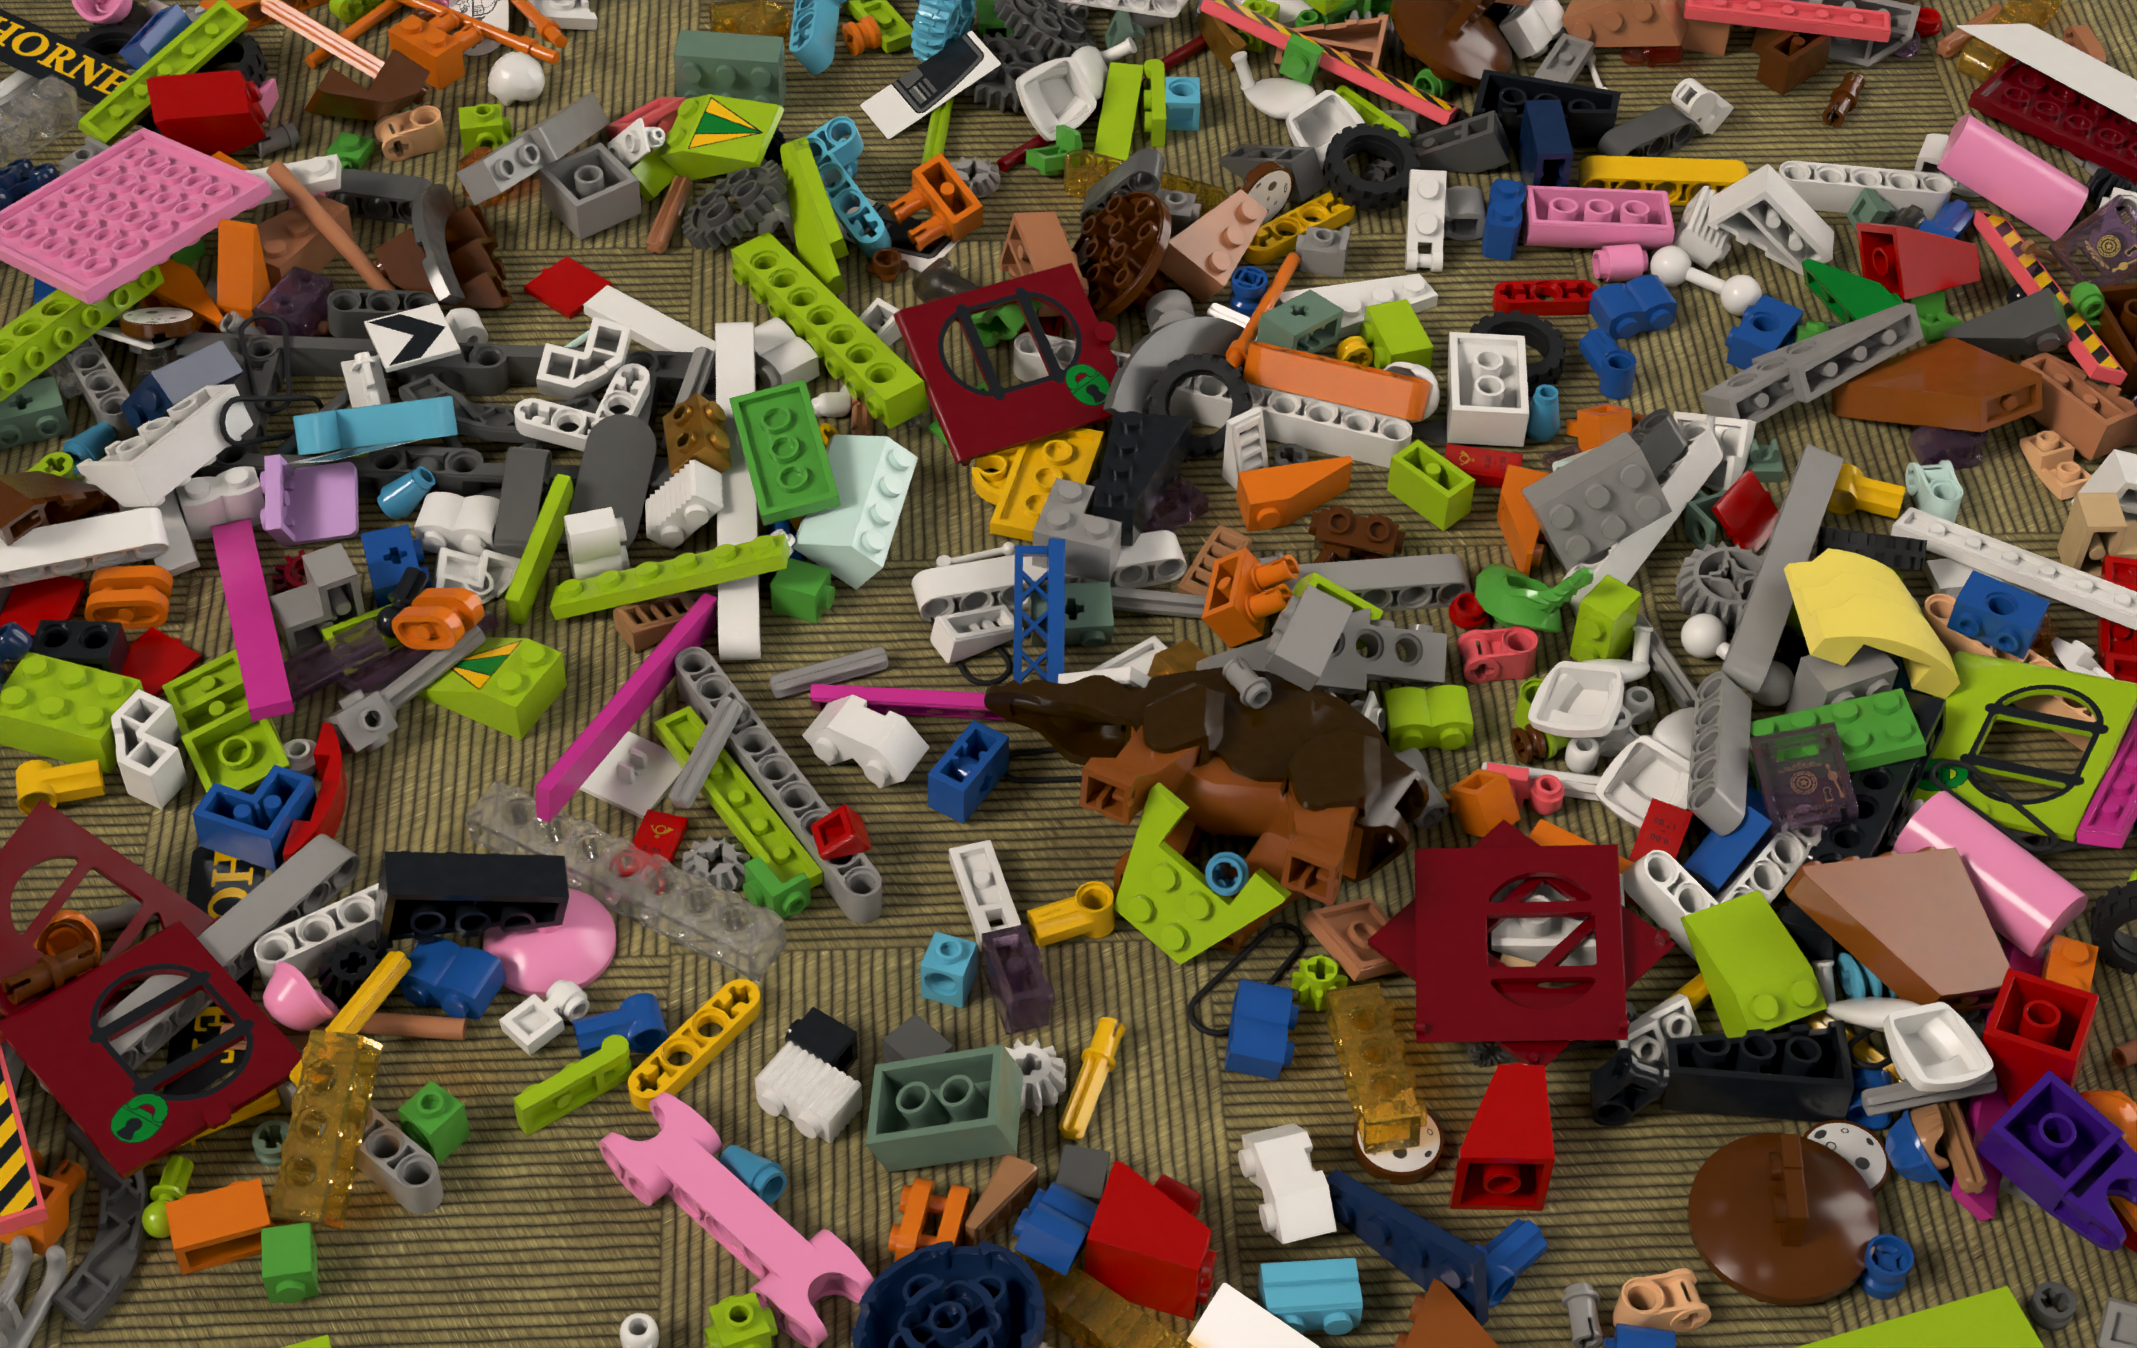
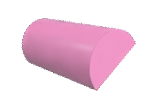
M1968 113L1961 117L1953 126L1937 166L1940 171L2056 242L2074 222L2089 193V188Z
M1525 186L1526 195L1522 213V239L1524 246L1602 249L1603 246L1639 244L1641 249L1645 251H1658L1662 247L1672 246L1675 228L1666 191Z
M1947 791L1935 794L1919 808L1898 836L1892 851H1896L1899 854L1917 852L1926 847H1936V849L1956 847L1992 928L2030 957H2033L2051 941L2054 934L2061 932L2085 910L2088 902L2086 894Z

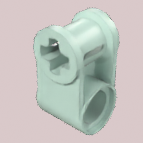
M1941 460L1939 464L1920 465L1918 462H1910L1906 468L1905 481L1907 491L1912 496L1917 509L1955 523L1963 497V488L1958 482L1951 461Z

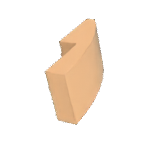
M2053 430L2041 431L2036 435L2020 439L2019 446L2030 466L2045 486L2061 501L2075 497L2092 476L2073 461L2075 447Z

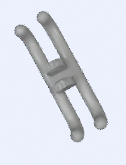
M18 1235L11 1241L12 1262L5 1279L0 1285V1348H28L53 1305L51 1299L61 1290L67 1272L65 1250L60 1245L50 1246L46 1250L47 1271L45 1278L22 1317L14 1300L29 1274L33 1252L30 1240L24 1235Z

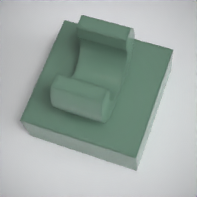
M1117 10L1105 34L1107 49L1126 41L1128 37L1144 39V27L1132 24L1130 13ZM1133 40V41L1135 42L1136 47H1137V52H1136V53H1138V51H1139L1138 42L1135 41V40Z
M1864 188L1846 216L1857 232L1856 223L1884 224L1883 221L1887 215L1894 216L1896 212L1889 202L1882 201L1875 189Z
M1753 439L1743 473L1751 469L1759 482H1781L1784 470L1777 440L1771 439L1770 445H1758L1757 439Z

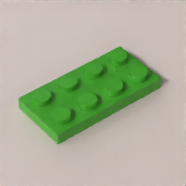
M805 379L729 398L764 526L841 506Z
M1902 688L1752 721L1750 726L1748 766L1758 793L1763 792L1752 749L1833 734L1844 774L1927 756L1925 740ZM1832 736L1755 750V752H1761L1762 750L1768 753L1764 761H1760L1761 768L1758 758H1756L1764 790L1766 791L1764 780L1767 791L1790 786V779L1799 772L1811 773L1817 780L1826 778L1828 772L1824 769L1825 766L1830 767L1831 773L1839 775L1838 764L1841 775L1834 743L1832 744L1833 753L1831 744L1828 747L1827 745H1821L1823 742L1819 741L1824 740V738L1830 739Z

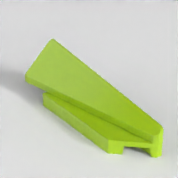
M804 136L787 142L780 148L783 171L789 182L786 188L799 261L836 295L847 291L836 259L850 254L807 137Z

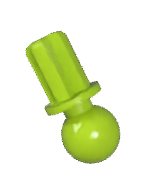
M180 1155L172 1156L166 1163L159 1185L152 1187L150 1197L154 1202L145 1208L142 1215L143 1228L149 1235L156 1238H165L171 1235L165 1203L178 1200L187 1195L185 1192L194 1169V1164L190 1159L183 1158Z

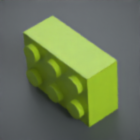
M27 652L0 692V745L68 763L99 759L102 771L111 773L117 764L116 743L111 716L138 689L144 691L141 680Z

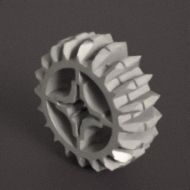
M1723 541L1717 548L1707 543L1702 550L1694 549L1690 557H1685L1675 585H1677L1676 602L1681 604L1682 613L1691 614V617L1701 613L1714 615L1723 622L1726 631L1734 634L1763 555H1755L1754 547L1744 550L1740 548L1739 543L1734 547H1728Z

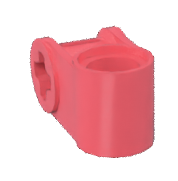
M1513 626L1491 630L1475 629L1462 634L1456 643L1458 652L1464 656L1463 673L1468 682L1482 684L1489 681L1521 680L1531 676L1535 670L1538 637L1530 628ZM1476 641H1479V643H1480L1479 646H1478V649H1477Z

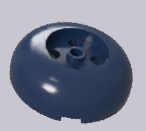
M952 1241L940 1242L907 1254L886 1268L871 1283L859 1302L861 1311L856 1327H852V1341L854 1348H1040L1046 1327L1044 1295L1032 1268L1011 1250L984 1241H979V1246L954 1247ZM926 1332L931 1334V1337L925 1342H919Z

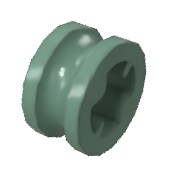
M279 1119L268 1120L256 1127L252 1134V1144L256 1157L263 1165L269 1167L282 1166L291 1161L297 1153L292 1126L286 1121ZM282 1138L283 1144L276 1142V1148H267V1142L273 1144L272 1139Z

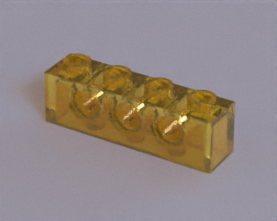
M1379 982L1327 989L1325 1021L1365 1154L1420 1146V1128L1427 1126L1426 1107L1423 1099H1416L1414 1092H1416L1415 1073L1412 1065L1405 1066L1403 1060L1406 1055L1405 1043L1402 1033L1394 1032L1393 1029L1395 1014L1391 999L1384 1000Z
M311 1029L308 1044L302 1053V1071L298 1089L292 1098V1116L288 1134L281 1147L282 1161L277 1183L271 1192L269 1216L293 1224L310 1222L311 1226L343 1230L383 1044L360 1034ZM336 1076L335 1083L330 1089V1083L332 1079ZM326 1122L325 1129L323 1133L320 1135V1129L322 1125ZM315 1169L314 1178L311 1182H309L310 1175L312 1171Z

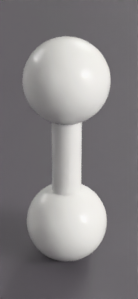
M1677 246L1660 248L1653 255L1650 262L1651 274L1658 275L1665 286H1677L1686 280L1720 294L1723 307L1729 313L1736 316H1743L1749 305L1755 306L1762 296L1761 287L1754 278L1748 275H1735L1725 281L1691 267L1689 255Z
M1707 613L1697 614L1689 618L1681 631V642L1685 650L1690 655L1700 659H1708L1716 655L1723 660L1725 659L1730 644L1726 642L1727 631L1723 622L1716 616ZM1772 661L1758 694L1750 693L1758 703L1764 706H1780L1789 700L1795 679L1794 674L1785 664Z

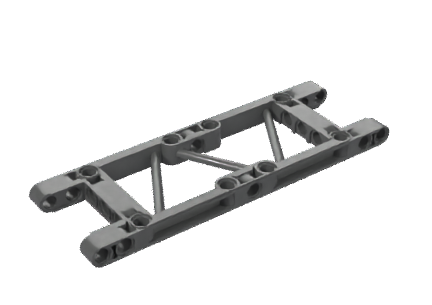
M194 332L176 339L169 364L222 340L244 371L232 384H235L240 396H252L238 334ZM244 334L258 396L276 395L277 389L282 388L285 378L283 336ZM289 336L291 375L344 377L341 362L355 360L354 355L361 352H369L370 357L378 355L371 339ZM458 343L461 350L460 354L388 373L380 360L384 378L397 379L400 387L433 373L441 382L457 392L466 393L470 396H497L507 391L511 384L537 385L536 378L545 346ZM565 347L581 352L585 350V348ZM628 350L625 364L642 365L650 374V393L638 418L643 420L653 432L658 403L676 402L693 352ZM716 359L702 395L710 402H716ZM633 382L627 385V392L631 393L630 388ZM608 383V384L602 386L601 388L595 390V391L592 392L591 394H592L594 397H596V396L599 395L605 388H608L609 385H610V383ZM347 387L318 412L348 407L351 402ZM274 401L260 402L264 407L275 408ZM243 402L253 426L241 435L242 439L240 441L268 436L266 427L270 415H274V413L261 412L255 407L253 402ZM624 405L612 407V413L624 414L629 411V408ZM294 432L270 454H259L262 443L243 447H227L216 455L217 459L215 462L198 469L191 475V478L216 477L218 474L234 467L252 466L255 468L260 482V473L265 471L264 456L280 454L288 463L316 456L293 455L298 450ZM458 435L441 437L446 447L397 445L369 452L367 458L346 457L329 462L290 464L293 469L347 461L352 462L357 467L358 498H378L383 486L415 470L417 467L423 466L435 478V484L428 493L449 492L464 498L484 495L500 499L505 462L484 463L481 453L474 449L465 448ZM547 442L524 443L521 447L541 449ZM655 457L645 499L650 498V494H655V490H660V486H664L666 481H670L669 477H674L670 472L668 458ZM552 465L548 492L557 474L571 476L573 489L575 490L580 467Z

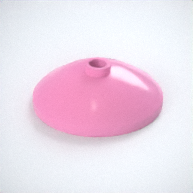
M568 888L569 900L562 925L506 933L501 930L500 926L491 927L484 933L483 950L501 959L506 976V981L503 985L519 994L526 996L536 994L538 997L546 998L548 989L558 980L573 981L582 989L600 977L609 966L615 953L616 931L608 910L601 902L589 894Z

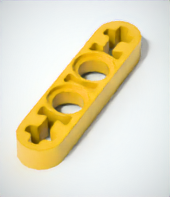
M1329 191L1260 226L1242 257L1245 261L1255 265L1269 263L1296 249L1298 234L1306 235L1308 226L1334 230L1351 221L1355 216L1356 205L1350 207L1344 204V199L1341 197L1336 198ZM1312 217H1313V218H1318V219H1320L1321 221H1320V222H1310V221H1306L1305 218H1312ZM1288 231L1292 232L1294 235L1283 236L1278 234V232Z
M736 979L725 984L631 1073L628 1079L631 1103L637 1109L650 1111L649 1102L660 1093L665 1092L673 1096L679 1093L758 1017L761 1012V995L758 986L747 979ZM746 998L749 999V1003H748V1004H746V1003H744V1002H741V1001L745 1000ZM734 999H736L737 1001H740V1002H738V1003L733 1007V1000H734ZM708 1023H716L723 1028L720 1034L713 1037H705L698 1032L703 1025ZM676 1052H686L693 1057L689 1063L682 1066H675L668 1061L669 1057ZM657 1083L656 1091L650 1089V1087ZM645 1085L648 1087L644 1092H641V1086Z

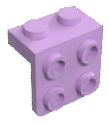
M280 454L264 456L265 471L260 473V485L265 494V508L261 509L260 519L264 531L268 532L282 547L352 538L358 534L357 467L352 462L347 461L293 469L290 464H286L288 462Z

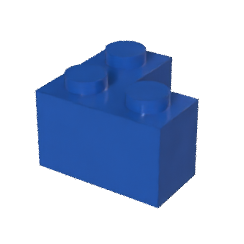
M274 764L253 795L214 782L192 813L199 845L276 871L284 862L282 853L292 821H310L317 800L313 777Z

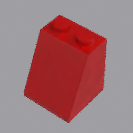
M240 70L155 76L146 79L154 123L163 136L212 156L218 151L229 155L266 138L263 123L267 121V117L258 102L262 100L261 93L253 80L248 82Z
M1869 222L1856 223L1863 277L1881 283L1891 294H1898L1902 300L1981 280L1979 271L1981 259L1977 252L1976 244L1904 226Z
M2008 968L1985 1027L1983 1041L1993 1061L2010 1107L2048 1070H2051L2074 1090L2083 1066L2100 995Z
M1521 1062L1498 1064L1459 1151L1449 1200L1450 1209L1543 1211L1555 1162L1545 1065H1528Z
M1115 1161L1086 1239L1084 1289L1194 1321L1199 1303L1208 1304L1214 1285L1212 1273L1217 1252L1210 1250L1212 1230L1125 1163Z

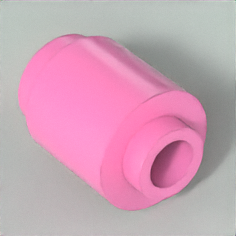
M1639 244L1603 246L1601 250H1595L1592 257L1594 277L1596 279H1603L1604 282L1632 280L1642 276L1643 272H1647L1649 265L1648 254L1645 250L1641 249Z

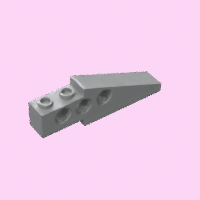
M591 92L497 147L491 153L457 172V175L474 205H477L504 192L546 165L560 159L610 122L594 93Z
M1904 302L1751 359L1753 366L1701 394L1707 415L1752 420L1757 424L1797 401L1804 403L1812 401L1923 339L1924 336L1915 304Z
M1369 608L1350 614L1331 656L1313 689H1327L1336 694L1354 695L1366 691L1367 681L1421 687H1433L1445 683L1447 634L1433 632V626L1412 624L1409 625V629L1395 628V622L1370 621L1371 609ZM1270 638L1202 659L1197 662L1196 670L1224 667L1231 659H1234L1239 665L1236 661L1237 657H1243L1252 670L1268 671L1264 668L1271 654L1264 650ZM1357 639L1365 642L1368 651L1366 657L1358 654L1356 650ZM1396 643L1403 646L1406 652L1404 662L1400 661L1395 654Z

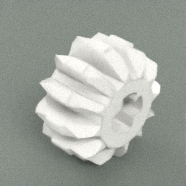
M1037 1038L1031 1046H1025L1017 1039L1014 1049L1005 1048L1023 1072L1020 1116L1025 1109H1032L1039 1116L1042 1111V1105L1054 1109L1058 1102V1096L1063 1095L1066 1089V1078H1064L1066 1066L1063 1058L1056 1057L1053 1045L1040 1049V1043Z

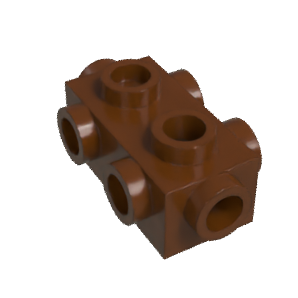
M1332 506L1330 510L1321 508V513L1313 511L1308 535L1315 536L1314 548L1322 550L1313 563L1333 562L1335 558L1341 561H1349L1351 556L1363 559L1392 558L1393 552L1401 554L1406 531L1398 529L1399 524L1392 523V519L1383 515L1371 514L1366 518L1353 515V511L1345 507Z

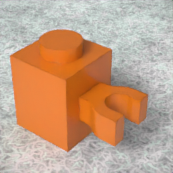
M1609 403L1577 410V420H1566V435L1578 437L1579 453L1596 448L1625 431L1629 433L1632 430L1631 409Z
M1477 769L1449 788L1450 795L1442 794L1449 804L1448 813H1457L1463 833L1484 837L1503 819L1511 825L1521 819L1506 774Z

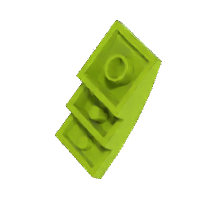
M236 649L162 685L169 703L172 704L178 727L182 734L181 739L206 793L214 782L245 792L261 784L274 764L287 769L292 768L272 718L257 721L251 720Z

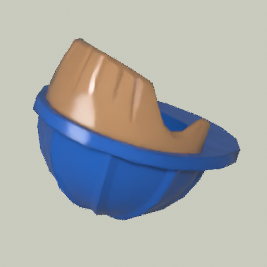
M1932 1104L1914 1110H1903V1116L1895 1122L1886 1137L1885 1150L1892 1167L1895 1168L1898 1174L1908 1180L1916 1182L1937 1180L1945 1191L1951 1192L1953 1180L1947 1168L1949 1160L1943 1158L1937 1149V1146L1943 1143L1941 1136L1944 1133L1940 1106Z

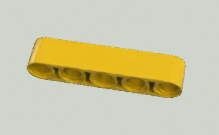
M1594 155L1582 159L1577 166L1579 187L1666 191L1670 205L1686 206L1703 186H1709V189L1715 190L1717 194L1749 175V169L1744 162L1724 159Z

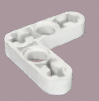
M633 363L620 367L616 371L595 414L541 399H524L514 409L516 430L527 437L584 452L587 437L592 428L602 419L616 415L609 410L611 407L624 405L629 408V411L624 414L638 417L650 393L649 371L644 366ZM633 382L630 388L631 393L627 392V385ZM568 422L579 426L577 430L572 432H564L559 429L560 425Z

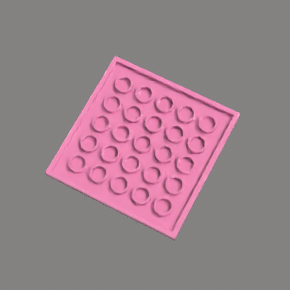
M143 127L1 210L0 260L90 305L106 299L110 292L123 284L137 280L141 273L154 265L165 263L172 254L180 249L196 244L203 235L218 228L221 218L230 220L244 210L255 208L262 199L271 195L272 192L267 180Z

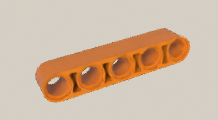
M1254 341L1249 344L1243 372L1244 380L1251 384L1412 421L1423 420L1431 382L1421 378Z

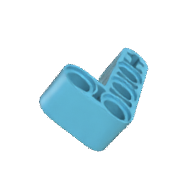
M795 0L789 50L811 75L823 72L833 61L840 4L847 0Z
M838 116L809 134L807 140L813 156H821L816 161L836 218L865 256L872 258L877 250L891 248V238L881 217L843 168L861 155L864 143L854 121L848 117ZM850 136L846 141L838 142L842 137ZM840 181L837 186L828 188L831 183ZM859 207L856 212L847 214L849 209ZM868 226L874 235L872 238L864 231Z
M452 396L292 416L298 455L458 435Z

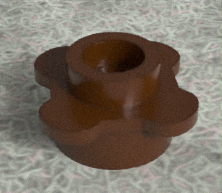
M892 248L877 250L873 254V262H868L865 266L868 274L877 275L884 283L894 282L900 273L909 270V263L902 260L901 254Z

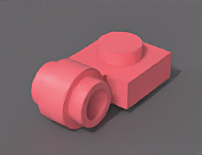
M1487 762V771L1507 775L1517 808H1523L1524 799H1528L1533 810L1540 815H1551L1562 806L1565 790L1557 777L1546 774L1539 778L1529 779L1528 768Z

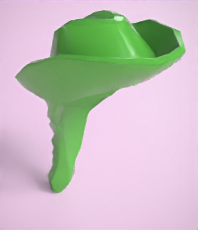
M1489 564L1477 576L1475 597L1484 611L1492 615L1495 621L1507 628L1521 626L1560 633L1562 632L1560 607H1563L1564 603H1570L1572 596L1577 594L1578 589L1591 584L1594 573L1592 569L1581 568L1572 576L1550 588L1547 584L1528 577L1514 567L1505 564Z

